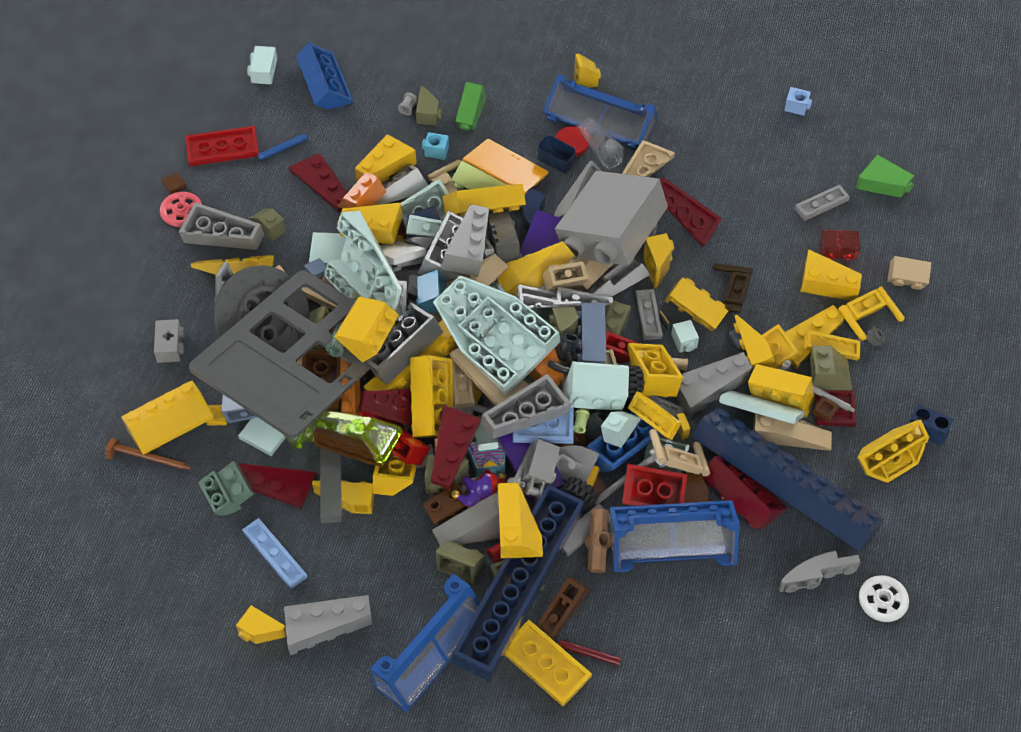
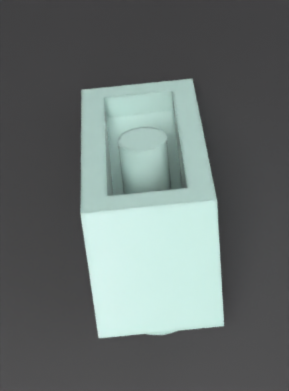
M624 411L611 412L601 425L604 442L621 448L639 423L640 417Z

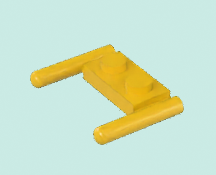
M882 286L838 308L861 341L866 340L867 336L856 321L886 305L898 322H902L905 319Z

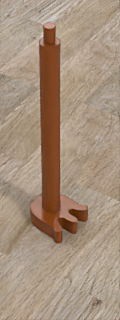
M111 438L105 447V450H107L105 452V455H107L106 459L110 460L113 459L116 451H120L182 470H190L191 468L186 463L152 453L143 455L138 449L120 445L119 440Z

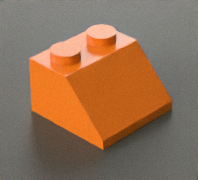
M365 172L340 201L338 206L342 209L373 206L386 193V190L378 177Z

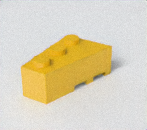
M387 134L355 167L356 182L365 172L378 177L381 183L389 179V176L396 172L398 173L409 164H416V150Z
M808 250L800 292L852 301L858 297L862 274Z
M682 277L664 299V302L668 304L670 301L676 304L680 312L683 313L685 311L693 317V320L710 331L716 329L728 312L722 302L714 301L710 298L711 295L704 289L699 290L689 278L685 279Z
M756 364L748 381L751 394L765 400L768 399L775 403L805 411L804 417H808L815 400L812 377Z

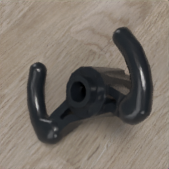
M565 333L561 336L560 343L556 349L558 359L566 362L568 367L549 361L547 363L549 368L563 374L569 373L572 362H578L576 354L578 352L579 338L577 335Z

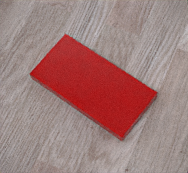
M255 126L185 136L189 166L257 157V154H259Z

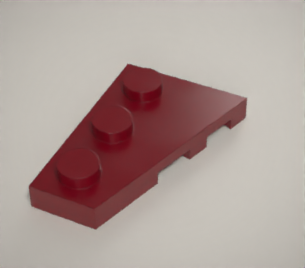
M411 390L363 391L358 411L411 427Z

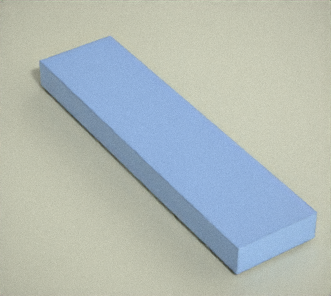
M259 518L242 529L244 535L290 589L307 578L304 570Z

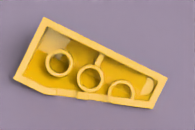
M562 241L533 254H527L522 258L507 262L506 264L509 267L497 281L506 293L513 296L516 294L518 285L540 289L544 285L542 274L548 266L555 264L558 266L564 265L575 255Z
M274 255L250 256V258H244L242 261L237 257L226 259L225 261L229 263L233 274L251 266L264 265L272 267ZM223 259L202 260L191 263V267L216 275L224 262Z
M395 455L384 468L376 465L373 473V494L393 496L411 485L414 481L416 465L406 464Z

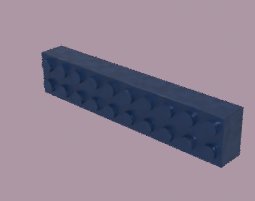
M717 408L701 418L692 435L698 442L858 551L874 538L885 520L880 517L879 513L868 509L860 500L850 497L842 488L835 487L829 483L827 478L816 474L809 466L801 464L795 460L794 456L783 452L775 443L768 442L762 438L760 433L750 430L742 421L734 419L723 409Z
M547 484L532 511L534 520L542 535L543 557L506 558L452 652L453 664L489 682L491 681L580 518L584 501Z

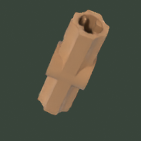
M591 509L590 533L585 537V545L589 550L587 570L593 573L605 572L606 552L612 543V537L608 532L609 512L606 509Z

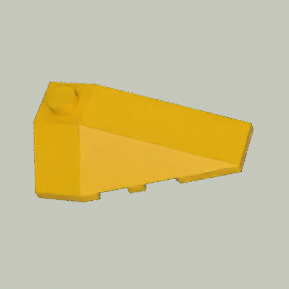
M519 483L498 484L501 558L543 557L542 535Z

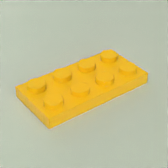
M530 620L517 631L505 653V656L561 706H564L592 677V673Z

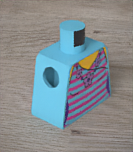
M497 439V449L479 451L476 442L471 443L468 449V456L476 477H480L486 469H490L497 477L500 473L505 474V452L499 439Z

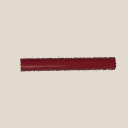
M560 639L559 646L565 650L617 666L620 665V657Z

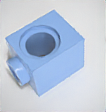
M790 87L784 111L804 116L806 109L810 110L812 99H809L811 92Z

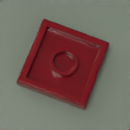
M823 390L851 405L850 407L855 409L854 390ZM815 394V406L817 405V403H818V402L820 401V399L822 398V397H820V396H818V395H816V394ZM839 407L829 423L815 415L816 425L855 427L856 425L855 411L853 413Z

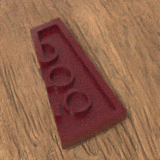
M320 153L288 167L290 173L298 176L302 183H306L311 187V190L316 194L318 193L337 212L342 211L338 204L348 192Z
M662 177L660 182L668 205L667 210L703 248L722 218Z
M444 405L431 483L450 490L478 430L481 418Z
M238 463L253 492L300 509L313 487L312 482L316 481L318 477L317 472Z

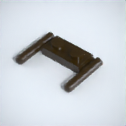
M715 263L713 265L714 270L732 273L723 303L726 306L725 309L728 312L741 313L751 282V276L753 275V268Z

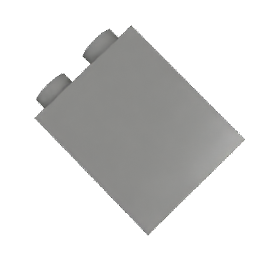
M595 171L555 228L559 241H564L575 255L572 260L582 258L598 261L604 265L619 264L629 266L668 207L660 179Z

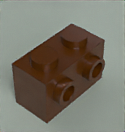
M458 483L452 485L450 490L445 488L440 494L429 497L423 503L436 527L468 509L458 499H453L451 496L454 490L459 491L460 495H464Z

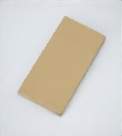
M459 347L450 352L449 356L495 406L528 386L522 380L505 396L460 351Z

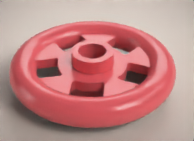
M176 192L163 200L160 206V216L168 225L182 227L194 203L202 204V202L195 194ZM188 199V200H191L192 203H191V204H188V203L185 202V201ZM179 200V202L172 204L173 201ZM172 209L173 214L168 215L167 210ZM184 217V220H176V218Z

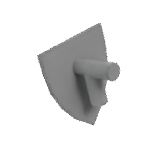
M570 445L560 447L558 455L561 457L557 468L566 481L569 477H576L584 482L587 481L599 454L582 446Z

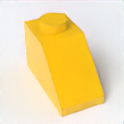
M575 54L574 79L576 84L587 88L597 87L599 79H601L600 69L596 68L593 61L580 54Z
M252 605L236 624L238 636L246 642L250 640L257 644L287 636L285 625Z

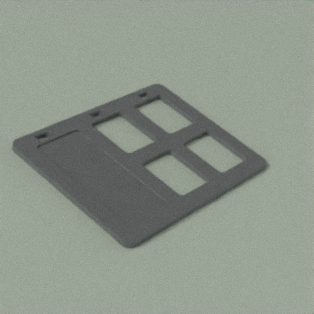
M307 271L297 272L189 363V371L193 375L288 438L298 437L369 371L370 367L366 363L367 361L362 363L345 346L342 356L339 357L350 363L351 366L332 383L325 382L296 363L316 344L326 348L331 343L332 334L330 332L346 318L355 303L354 300ZM308 287L337 307L319 323H313L284 303L301 288ZM270 315H275L304 334L299 341L284 353L279 352L250 333ZM347 378L349 381L343 385L341 381ZM305 414L311 416L305 422L301 419Z

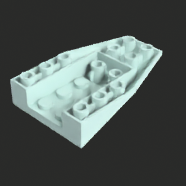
M360 211L341 212L337 229L346 237L341 259L328 261L324 277L339 292L354 301L358 297L386 302L396 311L402 288L384 252Z
M461 275L433 301L460 351L505 396L560 343L559 332L516 296Z

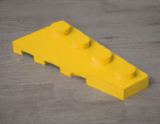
M834 305L785 332L800 353L798 357L790 361L795 369L811 355V351L804 350V334L806 330L831 335L844 322L845 318Z

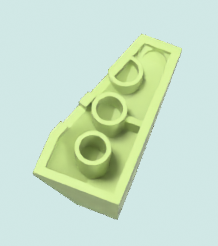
M461 161L452 178L455 181L454 185L462 190L464 187L476 189L506 185L465 161Z

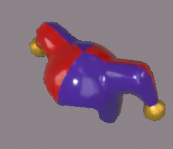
M486 469L474 481L470 477H464L462 482L469 491L468 495H460L459 491L454 490L451 496L453 499H458L466 507L471 508L481 499L484 500L497 493L498 484L507 483L505 480L506 475L500 473L497 477L490 469Z

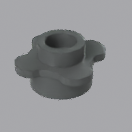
M876 327L869 330L866 335L867 340L873 346H880L881 342L884 343L886 341L883 332Z

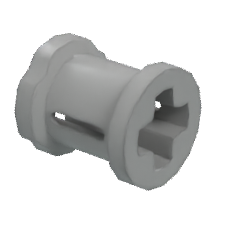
M408 92L404 94L403 102L398 105V111L406 116L412 114L414 105L418 103L417 96Z

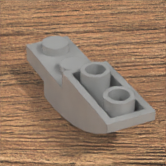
M836 551L815 556L791 570L781 580L779 591L792 593L801 588L814 589L820 585L823 577L831 578L836 574L842 573L845 575L852 574L859 567V556L853 555L838 558Z

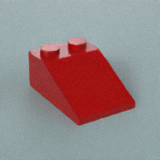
M627 464L622 504L627 506L684 503L688 474Z

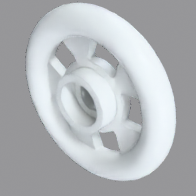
M879 575L871 577L863 583L859 591V602L864 612L871 618L881 622H892L898 620L906 613L909 606V596L905 587L899 581L889 576ZM880 584L882 589L875 591L873 586ZM891 586L898 592L896 595H893L889 590ZM867 596H873L874 603H869ZM884 597L887 602L882 601L880 598ZM894 601L900 603L897 610L891 607ZM878 607L887 609L886 614L878 612Z

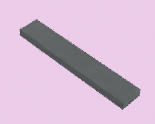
M320 448L321 523L342 522L341 454Z

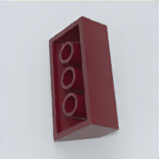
M715 456L708 464L710 474L703 476L706 484L714 487L723 500L733 501L736 513L746 518L747 524L752 528H765L787 510V507L766 487L722 457Z

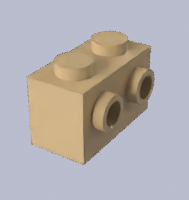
M894 256L890 260L887 282H891L895 286L908 285L912 289L917 290L925 288L929 284L932 262Z
M571 261L559 266L557 264L551 265L542 274L545 288L549 291H556L557 287L572 288L582 286L588 280L583 261Z

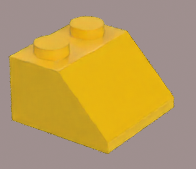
M667 233L647 237L645 240L643 262L650 274L649 277L654 289L659 287L669 271L670 262L672 261L674 244L672 240H669Z

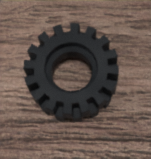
M624 365L629 367L628 398L626 401H632L637 391L641 393L644 391V374H642L643 371L640 369V366Z
M569 477L561 488V491L584 501L583 511L585 513L590 512L599 496L596 493L597 491L592 489L591 485H587L586 481L583 482L580 478L577 479L576 477Z

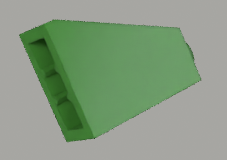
M470 82L465 84L456 117V123L462 130H475L487 98L483 85Z
M877 155L860 174L855 188L902 197L906 192L909 193L914 185L912 183L914 175Z

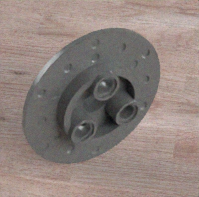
M264 265L247 267L233 274L220 289L215 302L214 321L219 338L288 281L291 276L280 269ZM300 289L284 304L308 319L310 317L309 305L303 290ZM247 302L251 304L249 309L247 308ZM275 315L268 316L250 332L281 353L286 352L304 336L303 333ZM264 331L268 333L267 339L264 337Z

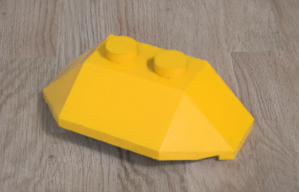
M917 420L895 428L862 448L857 458L867 476L888 483L918 465L929 435L922 421Z

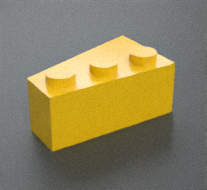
M401 203L342 209V212L360 211L377 242L394 245L403 217Z

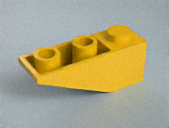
M735 315L736 323L733 324L736 333L741 334L740 345L742 350L747 351L748 355L746 358L753 369L756 364L767 367L777 364L768 340L742 318Z
M320 480L313 481L314 493L320 496ZM341 480L342 508L351 513L372 514L374 500L373 483L365 481L352 483Z

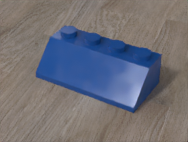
M308 42L296 57L308 85V90L313 98V103L317 107L328 110L351 104L353 99L334 53Z
M640 418L639 423L621 448L604 442L602 434L586 446V448L599 454L594 466L599 467L601 472L613 471L651 442L649 431L654 428Z

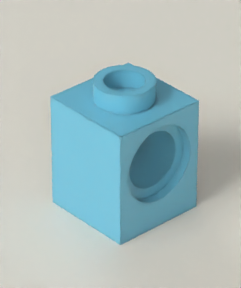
M428 132L426 139L422 141L425 157L445 160L449 149V136Z

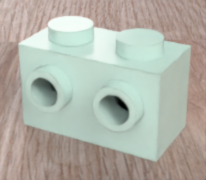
M255 46L254 53H251L250 56L251 65H248L247 74L251 78V83L272 84L277 63L276 48Z

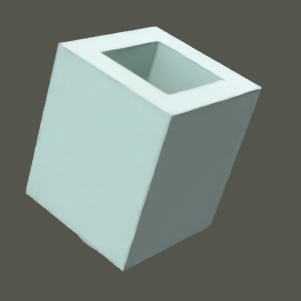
M687 320L673 324L671 335L679 353L684 351L690 352L697 348L699 337L692 321Z

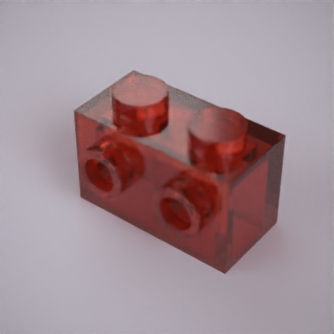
M822 230L819 239L820 255L828 259H857L860 252L859 231Z

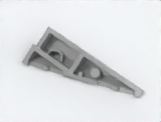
M633 258L629 266L613 264L611 266L612 269L603 274L586 292L612 297L650 274L643 263ZM574 306L577 312L578 310L581 311L582 306Z
M518 285L515 294L529 308L582 306V303L612 305L613 303L612 297L563 287H557L556 292Z

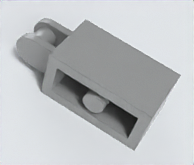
M540 439L531 445L522 481L527 483L526 495L529 496L531 494L536 499H539L547 484H553L556 478V473H554L555 466L558 465L561 457L558 455L560 447Z

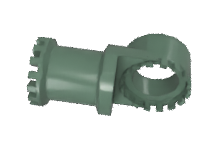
M342 323L336 326L332 334V341L326 347L327 353H330V356L332 354L333 357L342 356L344 352V345L334 337Z

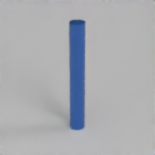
M304 133L257 154L258 159L261 161L306 141L307 136Z

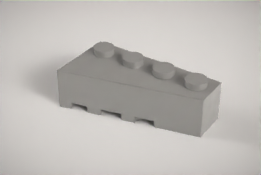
M744 352L681 374L683 380L676 398L681 407L685 408L684 413L688 420L698 411L707 408L713 401L719 400L722 394L729 390H734L749 380L752 366Z
M546 374L483 413L481 425L490 437L495 439L569 414L571 403L551 377Z
M368 595L284 607L287 645L290 656L304 648H312L316 646L315 644L325 640H333L338 635L348 634L372 625Z

